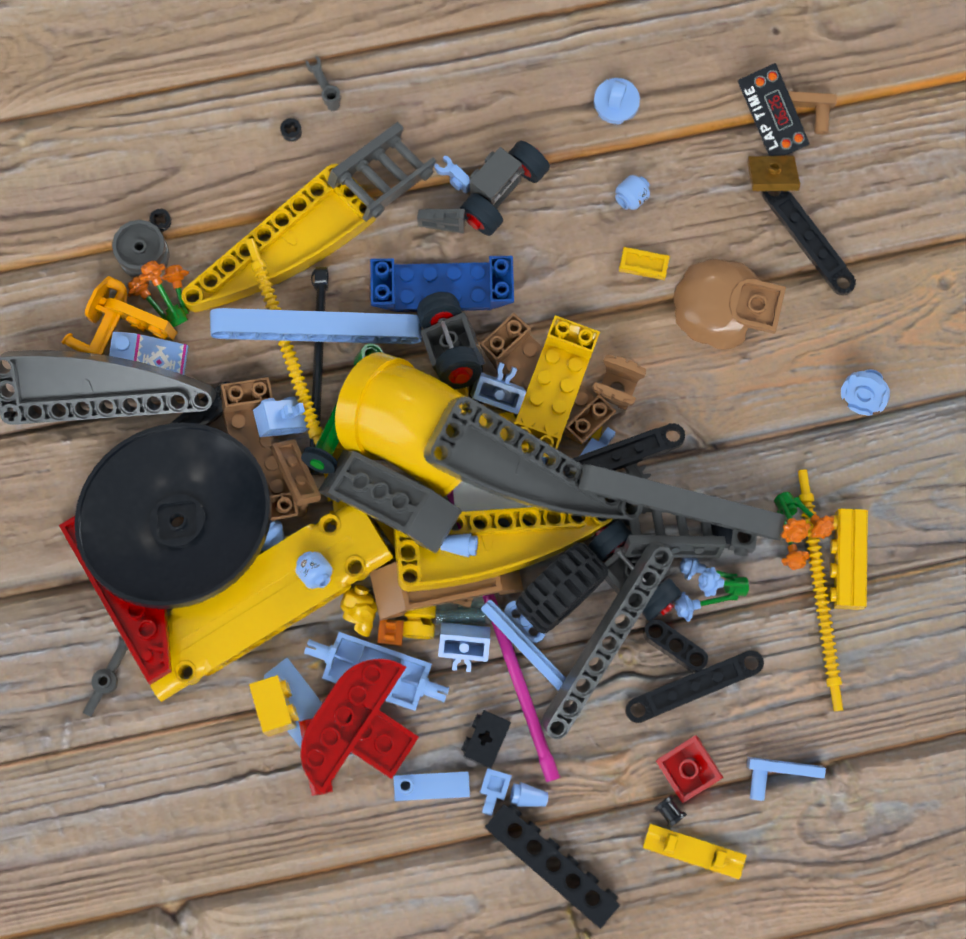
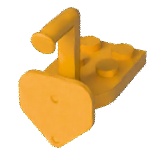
M107 276L94 289L85 309V316L94 324L99 321L102 314H105L91 344L89 345L74 338L72 333H68L61 343L78 352L103 355L120 318L131 323V327L141 332H144L146 329L152 332V336L163 340L168 338L174 341L177 331L169 321L127 304L128 295L124 283ZM110 289L117 291L114 299L109 298Z

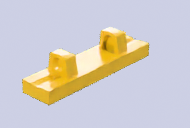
M649 824L642 847L643 849L740 880L747 856L653 824ZM715 852H716V853H717L716 859H715L714 863L712 864L713 858H714V855H715Z

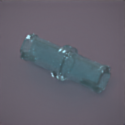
M458 606V609H436L437 625L441 624V622L455 624L486 623V615L482 612L481 608L463 609V606Z

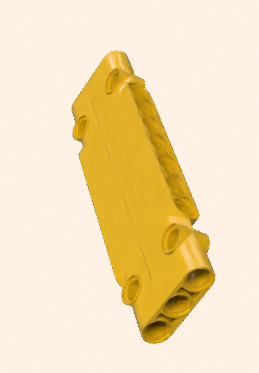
M347 504L333 514L324 515L317 524H309L258 555L246 573L223 592L201 603L172 609L170 615L167 616L172 672L150 685L156 697L163 702L188 685L197 684L204 675L209 676L218 672L339 597L351 588V584L364 580L370 572L392 560L394 557L370 516ZM333 521L337 522L336 530L331 533L327 532L328 524ZM309 551L319 552L331 564L333 572L328 585L315 589L306 587L295 572L296 562L302 554ZM355 563H361V571L357 574H352V566ZM187 667H191L193 670L190 678L185 679L184 671Z

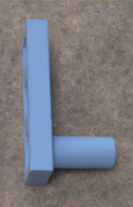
M747 757L746 767L753 770L749 799L765 800L768 771L825 778L826 768L819 765Z
M469 771L394 775L395 801L470 797Z

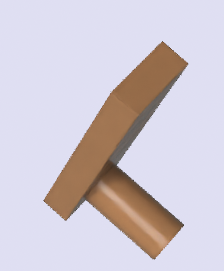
M788 91L794 107L816 108L814 133L819 135L828 134L830 109H833L837 103V94Z
M292 439L272 444L271 451L297 506V517H304L307 514L309 503L320 501V492L308 466L301 459L302 453L296 440Z

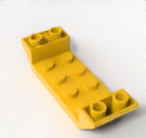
M556 315L554 316L538 363L514 422L515 425L556 450L600 331ZM524 440L521 448L528 451V444ZM544 453L542 457L549 459L548 455Z

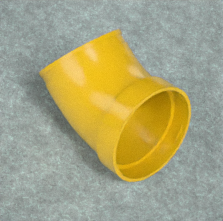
M372 353L354 366L341 388L335 413L337 436L341 445L346 450L356 451L371 460L383 459L406 472L421 485L444 497L461 480L430 465L425 460L423 452L449 402L455 398L465 396L433 376L415 369L407 360L386 353ZM461 404V405L458 406V407L461 408V412H460L461 414L465 412V411L462 409L463 404ZM481 415L479 424L482 428H485L487 420ZM448 424L446 434L451 438L454 434V429ZM436 447L434 456L438 460L442 457V450Z

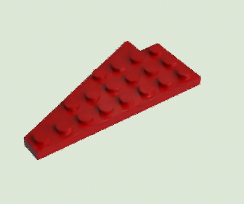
M75 516L60 524L59 527L146 681L151 685L172 672L167 609L137 606L116 597L106 590L88 570L80 555L75 537Z

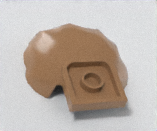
M708 259L689 266L684 274V278L675 289L676 323L694 341L709 344L721 350L735 348L745 341L748 328L775 334L786 287L759 281L753 270L740 262H726L720 259Z

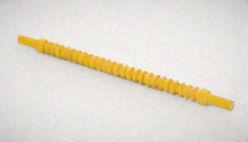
M250 238L246 240V244L252 259V270L256 272L255 277L259 278L257 283L261 284L259 289L263 290L261 295L265 296L263 302L267 303L265 308L269 310H282L281 307H278L277 295L273 294L275 289L271 288L273 283L269 282L271 277L267 276L269 271L265 270L267 268L264 259H261L255 238ZM279 341L278 345L282 346L280 351L284 352L282 358L286 359L284 364L288 365L286 370L290 371L289 377L293 378L291 383L295 384L293 389L297 390L295 396L299 397L297 402L303 403L305 412L302 415L306 416L304 421L308 422L306 428L310 429L308 431L309 437L313 439L316 446L323 429L319 427L320 421L316 420L318 415L314 414L316 409L312 408L314 403L310 401L312 397L308 395L309 389L305 388L307 383L303 382L305 377L301 376L303 371L299 370L301 365L297 363L299 360L298 357H295L297 353L292 350L294 349V345L290 344L292 341Z
M807 469L799 470L798 477L801 491L799 498L813 514H817L813 511L815 505L812 502L815 500L814 494L810 492ZM802 513L801 515L805 517L806 523H809L811 526L808 530V540L805 542L809 544V547L806 549L810 551L811 560L808 563L812 564L810 571H813L811 578H814L812 585H815L813 591L816 592V595H814V598L817 599L815 605L818 606L816 612H819L817 619H820V623H818V626H821L819 633H822L820 640H823L821 646L824 647L822 653L826 655L823 658L827 662L824 667L828 669L825 672L828 675L826 683L827 687H830L833 711H844L840 690L842 678L838 677L840 670H837L839 663H836L838 656H835L837 649H834L836 642H833L835 635H832L834 629L831 628L833 622L830 621L832 615L828 613L831 608L827 606L830 601L826 599L829 594L825 592L828 587L824 586L827 581L823 579L826 574L822 572L825 567L821 565L824 560L820 559L823 553L819 552V549L822 547L818 545V542L821 540L810 536L813 524L809 521L810 518L805 513Z

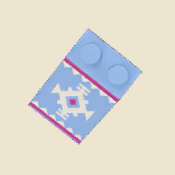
M113 331L109 356L154 365L184 375L188 345L136 333Z

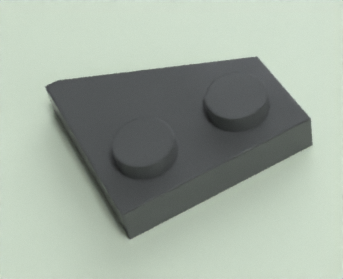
M428 208L418 210V227L464 234L465 209Z

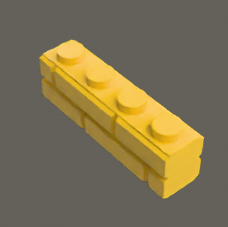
M840 508L835 512V515H832L835 517L833 521L835 539H831L830 553L834 554V563L830 564V578H834V587H830L829 600L834 602L835 609L863 610L867 607L868 510Z

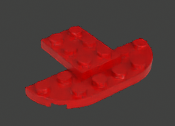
M388 659L367 660L352 666L337 680L306 727L300 747L301 764L304 773L310 783L320 793L324 794L350 753L388 778L392 779L419 736L379 709L407 668L406 666Z

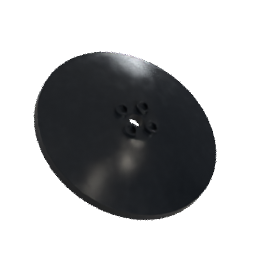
M170 423L145 429L112 448L89 474L82 487L75 511L74 525L77 547L86 567L95 579L106 590L126 602L155 609H174L201 603L233 585L256 560L266 541L271 522L272 503L270 489L264 472L253 454L240 441L219 429L196 423ZM175 518H184V521L180 526H172V522Z

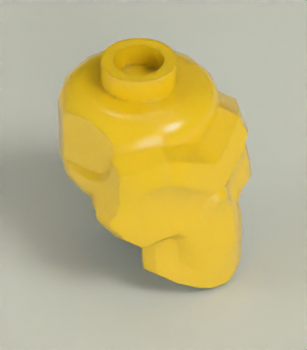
M355 585L354 588H350L343 594L340 607L344 611L342 617L348 622L356 623L354 630L358 634L369 637L376 612L378 611L374 597L368 593V588Z

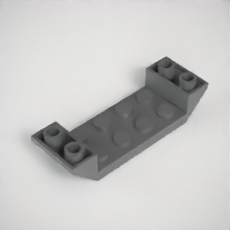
M343 450L337 460V467H335L333 473L328 474L319 488V492L338 503L342 501L409 536L416 544L437 554L462 510L433 490L352 450Z

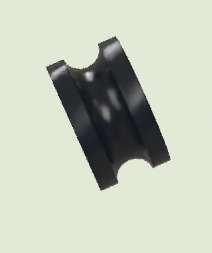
M287 118L281 123V134L286 141L295 142L301 137L302 129L299 121ZM292 126H294L296 132L292 131L290 134H288L286 128L291 129Z
M156 209L150 214L149 221L157 226L160 232L166 231L171 226V217L166 210ZM162 216H165L164 219L166 222L159 223V225H157V221L155 218H161Z

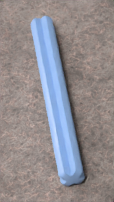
M488 600L481 607L482 612L559 691L566 677L492 600Z

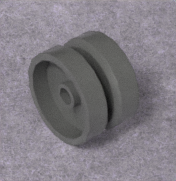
M144 220L129 221L121 226L114 235L112 242L113 254L124 272L132 278L142 274L141 267L147 262L157 261L158 264H164L165 267L168 265L170 256L168 245L158 227L151 222Z

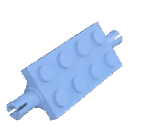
M341 632L338 633L335 643L330 646L312 641L311 639L307 642L309 647L316 650L306 647L304 654L325 660L326 668L322 676L323 680L336 683L345 671L360 662L372 659H388L401 663L407 668L385 701L416 712L420 698L423 695L445 702L446 695L441 693L448 695L450 687L429 681L428 675L432 667L431 663Z

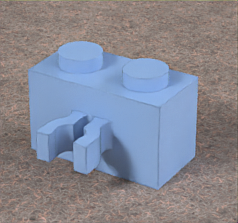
M499 362L497 377L481 373L480 378L474 383L470 394L475 400L518 414L526 390L521 386L510 383V380L517 372L516 367L512 366L510 373L506 374L505 379L502 380L504 363Z
M287 397L281 401H275L274 398L262 400L261 404L253 410L259 437L302 434L309 429L306 428L308 422L304 421L306 416L302 415L305 412L303 403H298L296 397Z
M441 622L438 657L454 658L452 670L457 671V664L461 662V659H464V663H466V672H471V660L488 662L490 627Z

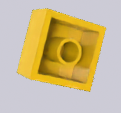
M276 675L249 684L260 725L265 735L269 737L297 728L295 721H299L296 707L289 702L288 698L292 697V693L286 680H282Z

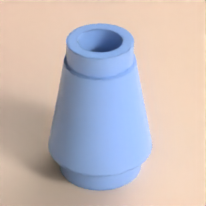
M472 533L448 535L440 548L442 551L470 558V556H476L478 536H472Z
M522 782L513 784L510 803L515 804L516 807H546L548 792Z

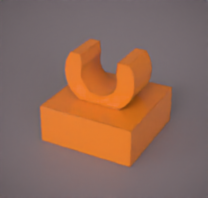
M381 620L379 622L377 644L402 647L404 621Z

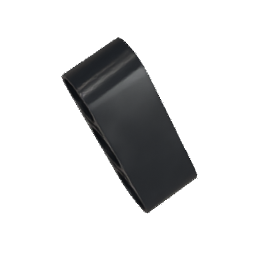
M654 619L645 626L643 631L644 639L688 671L695 673L707 665V653L663 621ZM652 626L658 627L661 630V636L658 638L651 637L649 628ZM672 640L679 641L682 645V650L680 652L672 651L669 647V642ZM693 654L699 655L702 658V665H692L690 656Z

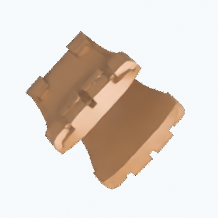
M608 354L603 360L606 366L603 381L601 384L595 382L593 391L597 393V396L600 394L607 402L617 405L618 408L626 411L628 406H632L635 403L636 398L632 395L638 381L645 377L646 369L637 366L638 364L629 360L626 362L625 358L614 357ZM620 383L624 387V392L611 388V385Z

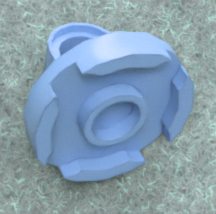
M612 78L598 86L593 105L602 120L611 124H622L623 121L631 120L637 113L640 96L637 88L631 82L622 78Z
M868 369L854 372L847 376L841 387L842 400L845 398V401L848 403L847 407L850 410L861 415L870 416L873 415V412H881L885 409L890 399V390L880 372Z

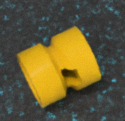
M436 606L405 612L404 616L407 618V621L403 622V637L434 639L435 624L432 622V619L436 618Z

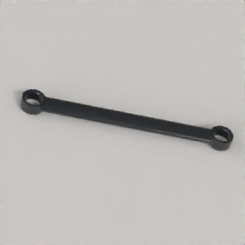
M316 267L311 275L312 286L316 290V311L325 312L329 272L328 267ZM314 274H315V284L313 283V280H312ZM314 342L312 402L314 405L312 408L316 409L314 414L318 415L317 421H321L324 342ZM310 439V447H315L313 439ZM308 467L311 475H320V472Z

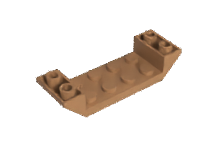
M513 313L480 344V347L496 370L499 362L504 363V368L502 369L504 378L506 374L510 373L512 366L516 367L517 372L510 380V383L523 387L527 392L543 347L530 335L531 328ZM581 384L563 435L583 445L616 413V410L600 394L595 398Z
M269 377L221 384L222 410L226 433L240 441L253 454L261 466L271 494V521L297 517V506L271 451L272 444L279 443L278 436L259 437L253 410L261 404V401L273 398Z
M396 562L370 572L380 621L404 616L407 611L499 593V596L524 590L519 570L478 582L411 592L402 590L398 585ZM412 573L403 575V579L408 583L416 581V577Z

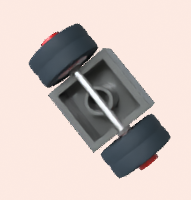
M518 141L509 152H506L501 147L496 152L492 151L486 157L483 167L474 170L469 178L470 196L461 205L460 209H465V219L468 224L487 236H491L503 223V217L497 208L521 182V177L530 182L537 183L550 169V165L542 153L525 141Z
M436 292L426 296L419 303L417 314L423 328L421 334L431 365L440 381L455 390L466 388L480 378L482 373L481 365L485 364L474 329L465 312L462 313L458 299L449 292Z
M617 520L610 526H605L595 533L596 537L588 545L602 562L608 559L604 563L609 571L605 580L617 594L640 558L624 557L622 547L625 545L628 536L632 535V533L621 520ZM668 571L642 611L643 616L648 621L653 620L660 614L666 615L675 607L673 603L682 595L681 590L670 578L667 579L670 574ZM650 572L644 573L641 581L648 580L651 575ZM632 594L629 597L628 602L635 601L637 599L638 594Z

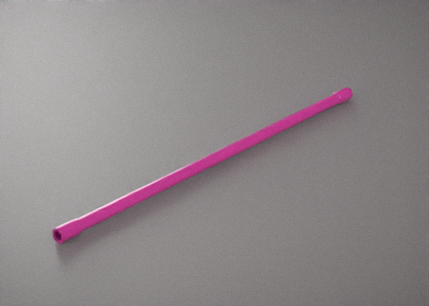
M452 490L447 494L449 502L454 505V493ZM457 523L458 529L460 530L461 526L459 523ZM495 594L482 596L484 603L492 600L498 606ZM491 621L533 739L546 783L559 779L560 775L548 748L513 645Z

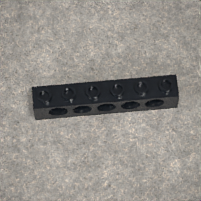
M503 804L484 828L601 929L619 908L620 904L616 902L619 897L609 888L605 891L597 885L599 880L592 873L587 871L584 874L577 868L580 863L570 854L566 857L558 851L561 847L549 837L546 841L539 835L542 830L532 821H529L528 824L520 818L522 813L515 806L510 804L507 807ZM516 823L521 826L522 835L520 837L512 838L509 836L508 827L511 824ZM531 840H537L541 844V851L537 855H532L527 850V844ZM550 857H556L560 860L561 866L556 872L548 870L546 862ZM571 873L576 874L580 879V884L575 889H571L566 885V877ZM590 890L596 891L599 895L598 903L593 906L585 901V895Z

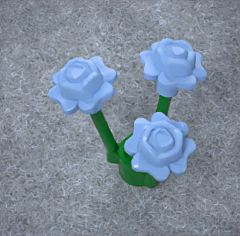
M682 558L679 567L680 572L684 573V577L687 580H690L696 573H700L698 586L704 591L706 597L710 595L715 596L717 589L723 586L725 592L729 593V595L699 601V599L691 600L685 592H682L679 599L675 601V610L677 615L684 617L687 622L692 618L694 610L700 609L701 606L728 600L737 601L739 596H746L748 594L749 581L747 577L715 570V567L707 568L706 565L700 564L697 558Z

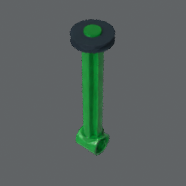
M373 343L364 345L354 359V366L365 356L377 352L383 353L382 349ZM336 405L316 446L306 447L301 455L302 461L308 467L325 474L333 473L338 464L332 456L339 443L335 426Z

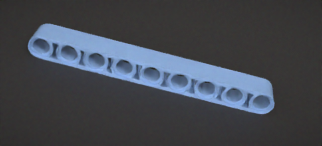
M217 308L210 311L211 337L216 339L416 344L422 341L421 323L418 315L234 308Z

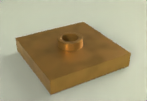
M748 156L747 164L752 191L800 190L795 156Z

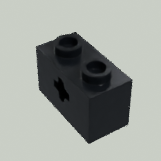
M483 710L482 715L477 714L471 726L475 729L472 738H466L461 749L465 752L464 758L492 769L511 722ZM487 732L492 742H486L484 746L481 745V739L478 737L479 735L484 736Z

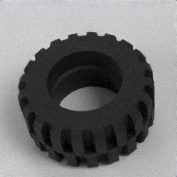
M578 542L550 564L522 592L515 602L516 608L539 633H548L605 580L609 574L608 567L585 543Z

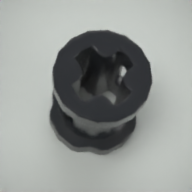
M672 795L668 796L654 808L655 811H659L666 819L669 828L687 815L686 812H682L673 801L674 797Z

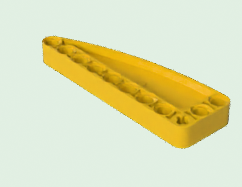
M331 164L187 285L182 291V300L189 311L200 312L263 291L259 289L261 285L257 283L259 278L255 277L256 272L252 270L251 256H242V253L248 250L246 240L250 238H255L261 259H264L267 265L265 270L269 271L267 276L271 277L269 282H272L274 286L334 253L369 227L377 218L372 217L365 221L363 219L364 213L361 210L367 206L356 195L353 197L345 196L347 192L351 191L346 185L340 184L333 189L327 183L331 170L339 165ZM315 190L324 191L320 196L312 194ZM302 204L306 206V208L302 211L295 210L296 206ZM280 220H288L285 226L277 225ZM265 234L271 236L267 241L260 240V237ZM235 265L234 270L231 272L224 271L226 266ZM217 280V284L215 286H206L208 281ZM191 296H199L196 302H188Z
M536 507L461 512L456 521L460 524L461 529L458 531L451 529L448 535L472 533V536H478L476 556H470V558L442 551L441 548L436 554L416 544L409 536L394 529L398 585L404 591H423L458 586L504 575L560 554L578 542L582 543L594 536L603 527H608L612 519L600 521L597 518L581 516L583 522L577 523L573 521L569 514ZM547 516H555L558 519V524L549 523ZM501 518L509 521L510 526L502 527L498 524V520ZM522 518H532L534 525H525ZM481 520L485 523L486 527L478 529L474 526L473 522ZM403 549H410L414 556L412 558H405L402 556L401 551ZM412 573L416 577V581L408 583L403 579V575Z

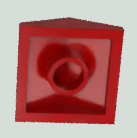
M697 735L655 760L682 803L724 778Z

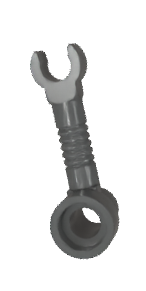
M315 56L317 64L311 66L306 60L308 71L313 73L322 89L323 102L330 111L338 110L341 101L340 90L336 86L329 85L322 71L320 58Z

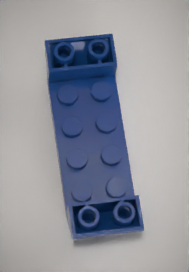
M489 256V262L395 264L394 258L370 259L371 306L393 312H417L419 303L426 296L436 292H449L458 299L462 311L492 310L514 303L513 256Z

